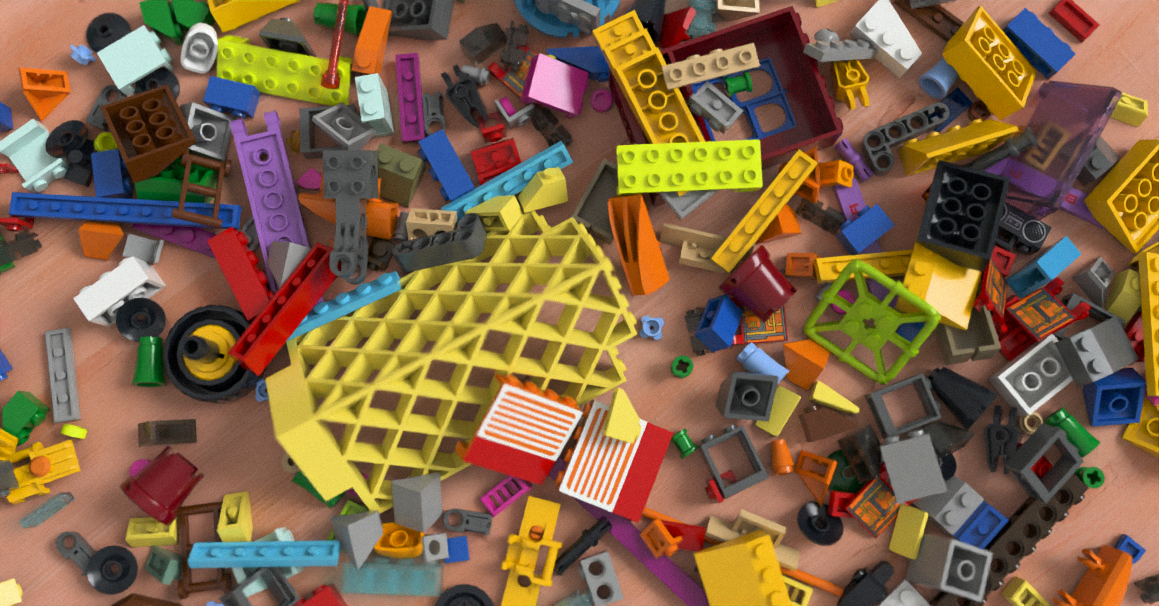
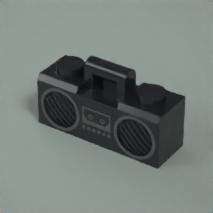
M1005 202L997 232L1001 237L996 236L994 245L1008 252L1014 246L1017 252L1023 255H1032L1040 250L1052 227Z

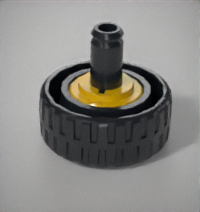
M223 305L201 306L184 314L170 329L164 343L163 363L172 384L184 395L207 403L221 404L233 402L248 395L250 391L257 387V382L263 378L267 366L257 376L241 367L228 352L252 322L247 321L243 312Z

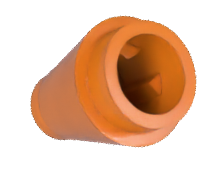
M785 439L772 441L771 470H774V475L779 476L793 473L795 465Z

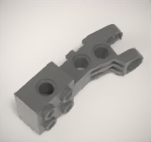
M323 150L324 199H336L334 249L330 252V269L332 273L343 278L346 282L353 285L360 284L364 281L367 274L368 240L366 227L368 226V220L366 217L367 199L379 198L378 151ZM340 260L342 262L341 272L337 268L338 262ZM358 267L360 271L359 275L356 278H349L355 273L356 268Z

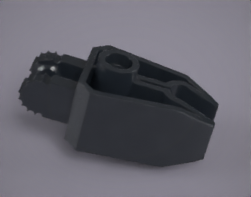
M456 64L453 68L455 74L460 79L459 82L453 85L450 76L446 72L441 74L448 86L445 96L468 122L478 128L472 113L474 110H478L487 122L488 114L476 82L472 78L465 77Z
M995 405L993 424L990 423L984 428L986 457L991 472H996L999 456L1004 457L1005 464L1020 448L1023 431L1016 427L1017 407H1011L1009 410V424L1007 426L1001 425L1002 406ZM1004 465V474H1009L1010 471Z
M883 560L871 570L867 567L858 569L852 576L853 580L844 588L837 606H873L876 602H881L887 595L886 591L888 589L885 584L894 574L892 565L887 560Z

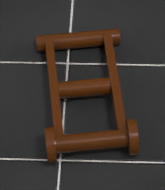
M187 149L182 154L180 166L185 168L178 209L173 208L171 217L220 229L222 219H218L223 178L228 177L231 160L226 159L225 163L188 154L189 149ZM191 164L217 170L216 189L188 182ZM186 192L214 198L212 217L184 211Z
M223 501L183 506L177 510V517H180L183 561V579L179 580L177 586L180 599H187L189 593L222 589V592L225 594L232 589L231 576L229 573L225 574V568H217V580L192 583L191 568L187 562L194 545L190 544L188 515L213 512L215 541L211 542H222L217 528Z

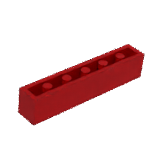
M317 242L229 350L228 354L241 367L259 376L338 277L332 273L329 264L330 252L333 248ZM341 260L338 262L337 268L340 272L342 265Z

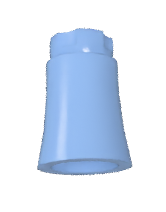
M943 57L929 71L920 76L919 84L922 90L930 97L943 99L959 77V74L952 65L946 63Z
M752 342L736 357L743 364L742 367L747 372L778 376V383L790 371L773 360L760 347L757 348Z

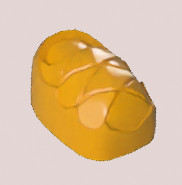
M395 522L382 524L384 533L373 548L376 554L397 559L416 558L423 554L422 537L425 536L423 532L395 524Z

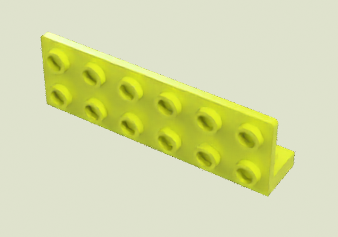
M227 35L218 39L217 77L253 85L262 93L330 106L340 103L348 105L350 77L354 58L338 55L331 59L319 58L251 45L248 38Z
M760 140L618 145L616 148L618 171L617 196L642 195V193L724 189H733V192H755L763 187Z

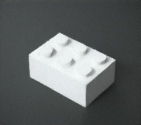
M132 256L122 260L113 271L102 274L93 285L81 289L80 294L73 299L88 321L110 327L116 323L117 312L125 302L134 298L149 299L165 288L166 285L151 264Z
M1053 334L1038 343H1033L988 378L1010 407H1017V416L1030 415L1073 381L1055 345L1058 339Z

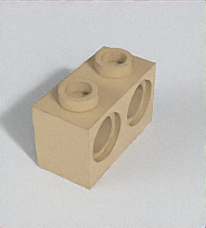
M411 208L406 221L408 240L453 231L458 226L457 211Z

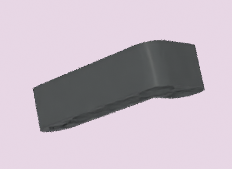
M937 102L868 132L861 142V150L872 172L877 176L888 174L895 162L890 149L942 126L949 117L950 111L948 106ZM933 113L935 115L940 114L941 116L940 118L938 116H935L928 121V119L932 116ZM910 121H917L920 124V129L912 128ZM888 131H897L899 138L890 137ZM867 140H876L878 147H870L867 144ZM877 160H885L888 167L880 168L877 165Z
M470 213L460 219L456 230L401 242L393 247L392 254L403 272L475 258L482 253L487 232L479 216L476 213Z

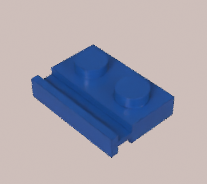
M983 500L952 536L957 541L984 549L1008 522V519Z

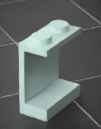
M145 25L97 52L117 88L127 97L135 93L131 84L164 65L169 71L174 70L170 63L173 60L171 55L165 48L162 49L159 45L162 42L160 37L154 30L150 31Z
M379 74L355 77L362 123L369 122L377 130L372 138L394 135L389 95Z
M32 119L0 141V153L8 156L26 181L22 186L29 191L37 193L45 190L48 184L54 180L65 176L70 162L67 157L54 158L47 153L45 144L50 133L43 124Z
M282 527L254 542L295 540L291 531L287 530L286 527ZM302 566L281 567L286 579L304 571ZM259 567L231 568L239 583ZM260 576L242 591L246 597H249L268 588V586Z

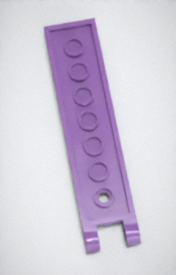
M274 110L264 113L268 129L266 132L248 136L243 119L230 121V126L271 290L277 293L280 287L267 265L272 241L291 242L310 247L281 131L280 119L277 111ZM266 153L268 155V159L266 161H261V154ZM323 295L315 304V306L321 302H324Z

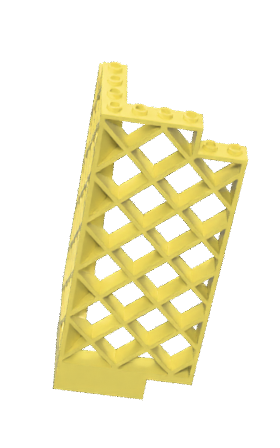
M535 210L523 214L510 231L488 232L483 251L479 256L464 261L416 270L400 279L401 290L287 341L291 365L265 378L275 435L325 501L353 487L370 511L379 510V514L393 507L391 481L383 480L389 465L414 467L411 475L407 478L439 472L440 481L472 465L462 461L456 451L450 454L437 452L443 436L465 438V442L470 443L501 386L494 376L488 388L465 385L473 366L496 369L495 374L506 376V374L511 375L512 372L533 375L531 383L544 391L550 378L570 381L565 393L559 396L563 398L565 396L572 397L577 401V406L579 407L627 381L623 373L626 371V367L621 358H616V355L619 354L616 346L637 335L633 326L637 322L632 312H627L626 310L629 304L624 294H619L618 290L622 288L616 276L612 277L610 273L614 269L609 259L605 258L601 248L598 245L596 246L591 234H588L583 223L578 224L571 217L551 228L543 215L538 216ZM537 231H540L542 235H532V234H534V233L537 232ZM494 255L489 263H480L482 260ZM589 255L595 262V264L583 263ZM517 256H528L524 263H513ZM552 256H564L560 264H547ZM599 271L602 272L612 295L611 297L590 293ZM442 282L436 291L429 290L431 287ZM466 283H475L470 292L461 291ZM499 284H510L505 293L495 292ZM534 285H547L542 294H529ZM545 299L566 303L557 325L535 321ZM583 307L603 311L593 332L573 329ZM389 310L384 318H377L381 313ZM415 310H423L416 320H408ZM447 311H456L450 322L441 321ZM481 313H492L487 323H475ZM621 315L623 321L616 324L619 316ZM489 329L512 333L503 354L480 350ZM528 336L550 340L541 360L519 357ZM363 337H370L362 349L356 348ZM336 338L330 345V347L325 346L328 343V341ZM395 339H403L395 351H387ZM428 341H437L430 353H420ZM566 343L586 347L578 366L558 363ZM603 350H606L613 367L606 371L594 370ZM432 359L457 363L450 382L425 379ZM314 364L316 366L310 371L309 365ZM342 367H348L339 381L333 380ZM374 369L382 370L372 384L365 383ZM379 389L402 393L396 411L369 408L368 406L374 391ZM417 395L442 399L435 417L410 413ZM319 398L326 399V400L324 401V403L321 405V407L319 408L318 400H317V399H319ZM458 401L481 404L474 422L451 419ZM323 420L347 423L340 441L335 438ZM361 425L388 428L382 445L355 442ZM403 430L428 434L421 450L397 447ZM353 461L374 463L368 479H365Z

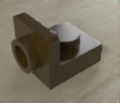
M374 237L368 249L367 267L374 271H378L379 268L386 271L393 256L392 249L396 245L382 238Z

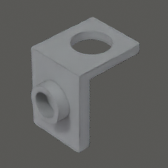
M497 99L494 101L496 109L510 130L517 125L522 126L526 124L530 117L536 114L535 106L531 103L509 117Z
M128 234L122 256H134L147 263L156 264L158 263L164 240L155 241Z
M446 533L425 534L422 537L424 562L449 557Z

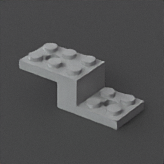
M535 0V6L545 14L550 12L564 23L571 22L577 25L583 32L590 33L600 27V8L583 0Z

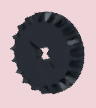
M468 584L449 588L439 597L435 606H465V603L466 606L494 605L485 591L477 586Z

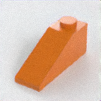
M369 6L355 48L352 71L362 75L376 73L379 76L381 75L392 16L391 10Z

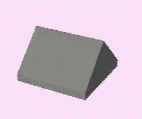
M343 103L337 104L312 117V121L317 128L344 150H361L377 131L367 122L362 123L361 117Z
M439 472L391 481L395 524L424 533L443 515Z

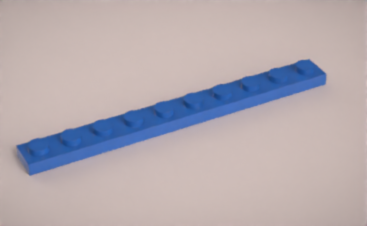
M12 192L9 215L13 217L215 228L172 218L173 208L178 209L179 202ZM185 202L183 210L212 217L213 204ZM220 204L218 219H222L220 229L233 227L239 230L242 207L239 205Z

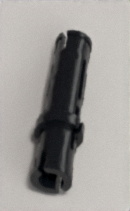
M602 516L590 529H585L582 532V536L555 560L553 570L556 571L558 569L556 572L558 575H562L591 546L595 547L598 544V540L613 528L609 520L605 521L606 517Z

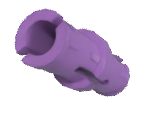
M847 138L835 146V149L839 151L846 162L854 166V172L861 179L862 183L875 174L862 159L863 155L856 152Z

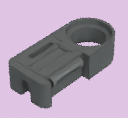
M108 85L102 89L86 119L89 124L105 132H108L109 129L100 106L112 103L108 101V95L113 91L118 92V98L115 101L125 98V94L114 85Z
M440 92L434 93V96H431L430 93L422 95L424 127L428 136L433 134L429 131V127L433 123L441 124L443 131L446 133V120L441 100L444 98Z
M453 508L445 513L443 522L446 528L452 531L465 532L467 529V531L482 534L486 532L485 536H487L491 531L493 516L488 513ZM453 512L461 516V523L458 526H452L448 522V517Z
M70 531L60 534L56 540L57 549L66 559H72L83 571L82 576L87 575L88 563L96 551L78 532ZM67 536H72L75 540V545L72 549H67L64 545V540Z

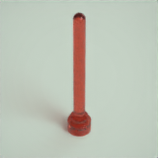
M339 0L328 70L325 71L321 78V86L328 89H339L341 79L337 69L349 0Z

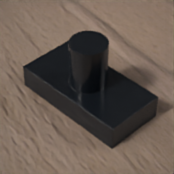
M86 139L79 150H73L69 153L71 163L64 176L66 180L89 188L94 177L91 153L97 152L93 140Z

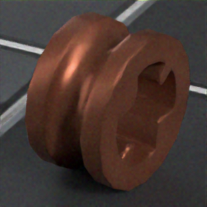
M982 100L976 101L967 111L971 121L977 119L985 121L991 115L987 105ZM977 108H979L980 111H984V113L981 116L980 113H975V110Z

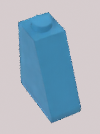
M1065 236L1046 248L1007 278L1006 281L1017 296L1022 298L1052 281L1076 260L1081 253L1069 238Z

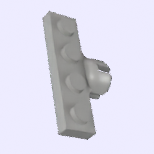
M820 29L814 35L817 43H806L803 53L820 62L872 59L875 57L877 49L871 47L870 42L863 39L839 41L836 32L830 29Z

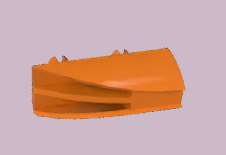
M321 172L320 192L300 193L298 199L301 204L313 213L336 224V199H324L323 172ZM378 178V194H379V196H380V185H381L382 178ZM379 198L367 199L366 217L368 226L366 227V235L384 239L393 238L399 204L381 201L382 199Z
M641 194L614 196L608 199L611 229L632 296H646L661 288L670 280L661 254L663 249L659 248L661 243L656 239L648 215L650 208H646L648 202L643 199Z
M1107 545L1102 546L1097 556L1088 548L1081 550L1088 560L1079 556L1077 559L1088 567L1087 572L1071 596L1064 590H1058L1056 593L1063 601L1056 598L1052 599L1059 606H1120L1131 574V555Z

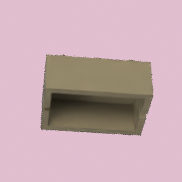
M603 158L571 217L578 224L583 223L588 233L593 230V236L612 245L614 237L609 219L608 199L617 196L618 171L616 164Z
M979 283L975 300L981 294V283ZM973 304L966 331L938 322L935 329L946 365L964 363L970 358L971 361L991 359L1001 349L990 311L986 309L985 305L981 307V312H978Z

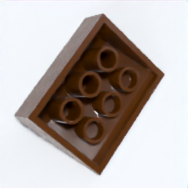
M168 84L100 106L134 183L158 175L196 143V139Z

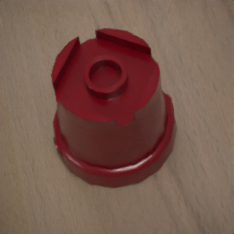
M761 245L719 286V290L727 296L732 295L765 323L798 290L769 258L770 253Z
M168 445L134 477H128L121 483L120 489L149 516L163 525L170 526L177 517V510L196 485L203 479L204 474L200 473L196 476L195 473L198 468L179 452L170 455L169 452L173 448Z

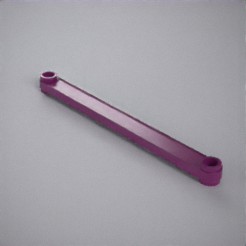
M558 456L548 474L554 481L559 470L563 471L566 464L560 456ZM573 497L597 521L602 516L606 517L605 521L609 520L613 526L609 532L688 606H709L705 591L666 555L655 558L639 535L641 531L627 518Z

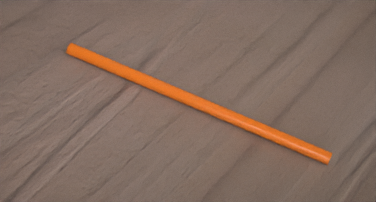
M647 507L644 508L642 516L651 520L660 519L686 524ZM704 536V541L712 545L723 543L709 536ZM779 565L783 574L839 597L843 594L844 588L802 570L797 569L795 572Z

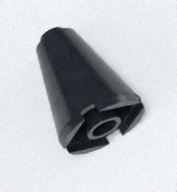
M635 0L623 15L635 10L643 28L647 29L653 43H659L662 34L666 0Z
M943 367L941 370L936 368L928 377L931 380L932 390L966 430L974 424L998 396L995 391L946 367Z

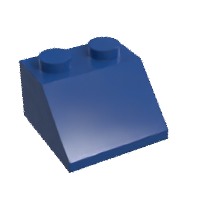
M1122 368L1095 382L1083 385V396L1089 423L1092 427L1140 423L1146 381L1134 368Z

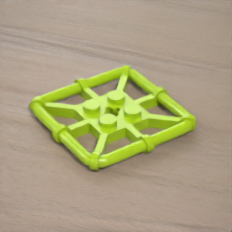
M852 259L851 263L843 268L830 288L824 290L821 295L822 299L807 318L805 326H803V332L814 342L837 356L840 362H846L871 380L879 382L880 385H886L899 373L911 357H915L918 354V348L936 328L941 315L931 304L904 288L903 283L900 281L895 282L871 265L859 259ZM852 273L855 276L859 297L853 304L837 295ZM863 273L890 290L882 301L867 292ZM898 295L923 312L901 314L888 306V304ZM830 303L847 312L840 321L816 323ZM864 319H874L875 326H868ZM927 321L911 343L895 333V330L901 323ZM841 330L853 339L843 350L817 332ZM887 340L903 349L902 354L888 371H886L881 350ZM858 343L873 351L878 372L850 354Z

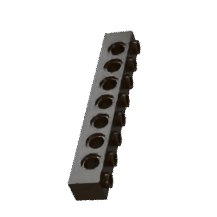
M1074 473L1059 489L1062 495L1059 502L1056 500L1055 494L1047 503L1029 496L1008 518V522L983 549L993 553L991 561L996 559L998 565L994 571L989 568L982 602L965 598V602L960 606H983L987 601L986 597L1003 585V579L1019 568V562L1025 556H1029L1035 551V545L1052 533V527L1057 522H1061L1068 516V510L1084 499V493L1089 488ZM1042 507L1046 512L1043 519L1039 516V511ZM1026 524L1030 529L1027 536L1023 534V527ZM1009 542H1012L1014 549L1009 554L1006 547ZM939 591L929 604L931 606H959L957 603L958 596Z

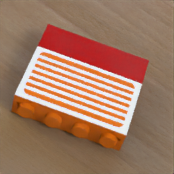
M496 373L494 377L501 384L497 394L470 443L459 441L455 450L464 462L543 485L583 411L577 406V401L570 396L563 398L551 389L546 388L544 391L529 381L522 383L510 374L503 376Z
M591 400L590 404L586 403L582 414L584 419L581 426L577 425L572 438L575 439L573 447L568 448L563 460L566 462L563 471L559 470L555 478L556 489L639 523L673 432L640 419L641 432L637 440L634 439V443L601 435L609 406L596 400Z

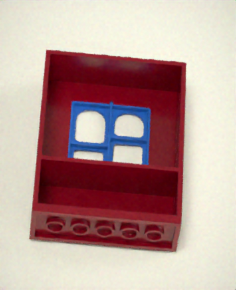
M793 6L660 50L668 65L684 61L693 55L704 56L713 50L722 49L724 51L754 43L760 67L746 71L764 70L769 73L773 81L772 89L765 95L744 102L738 100L736 93L733 94V97L727 96V98L741 108L747 117L753 136L745 140H760L762 170L791 160L799 149L802 152H806L817 146L818 151L831 147L843 133L842 120L836 116L834 111V100L831 96H828L825 89L827 87L826 80L818 71V60L803 53L806 43H810L808 35L802 31L801 17L798 12L795 13ZM609 67L608 84L630 144H650ZM745 71L726 76H728L729 78L743 74V72ZM725 76L706 81L711 84L721 83L724 88L723 78ZM706 81L679 87L688 108L690 107L688 105L690 96L696 94ZM768 103L778 104L786 114L784 124L775 130L763 132L756 117L755 108ZM690 110L705 142L715 141L712 130L707 123L708 121L702 116L695 115ZM657 192L649 193L653 207L665 204Z

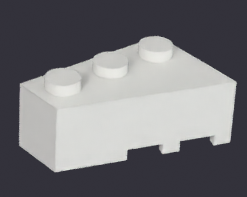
M878 0L854 26L849 35L854 41L863 39L870 42V46L877 49L874 58L899 79L922 54L889 0Z

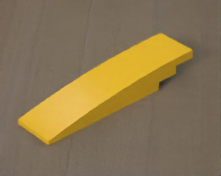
M635 10L594 29L592 34L649 143L705 142L679 88L667 90L661 69L662 66L667 64L659 48L655 47L647 29L643 28ZM677 191V194L680 197L689 191Z

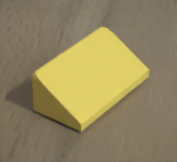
M1104 87L1096 112L1139 127L1148 116V102Z
M778 385L769 422L756 421L755 426L773 437H778L800 401L801 396Z
M901 504L889 550L916 560L928 513L916 507Z
M152 517L130 518L125 540L130 547L177 545L178 517L175 518L170 526L163 525Z

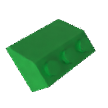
M178 157L158 175L136 182L137 199L179 202L185 168L180 166L181 158ZM191 164L188 182L215 189L218 171ZM186 192L185 202L210 203L213 198Z

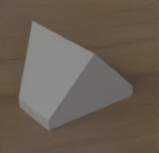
M272 241L267 265L280 288L312 248L291 242Z
M1099 256L1072 277V279L1095 305L1104 309L1109 285L1115 276V272Z
M379 510L331 518L335 538L340 540L342 550L357 570L360 569L384 533Z

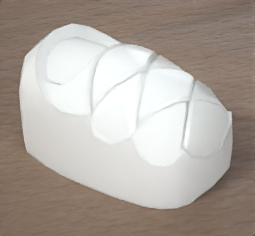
M197 23L187 32L181 51V65L185 69L206 73L212 67L218 50L217 34L212 26L206 23Z

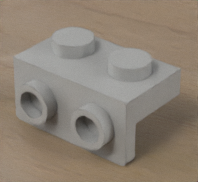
M708 81L705 82L696 94L690 96L688 102L690 110L695 115L704 117L714 131H720L723 134L743 113L741 108Z

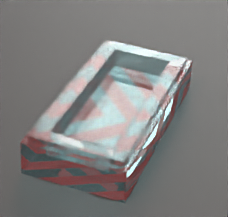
M60 492L19 522L23 528L37 527L74 501L75 498L71 492Z

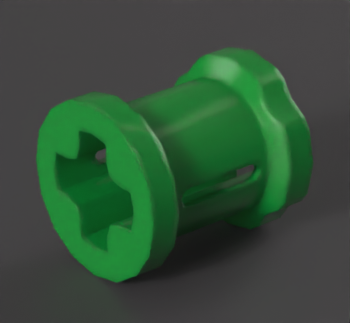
M748 71L743 72V75L731 78L725 76L723 78L725 92L728 97H733V94L743 91L752 92V80Z
M678 356L672 362L671 373L678 378L687 377L693 370L692 360L687 356ZM679 361L681 364H687L685 373L682 370L677 371L676 367L679 365Z
M686 428L672 436L670 441L674 443L680 452L681 459L699 448L698 445H694L687 435Z
M1080 467L1074 472L1089 488H1099L1105 481L1104 473L1097 467Z

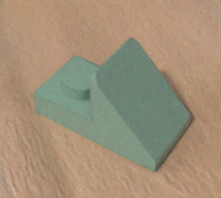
M153 545L144 569L159 582L171 585L172 580H179L183 572L182 555Z

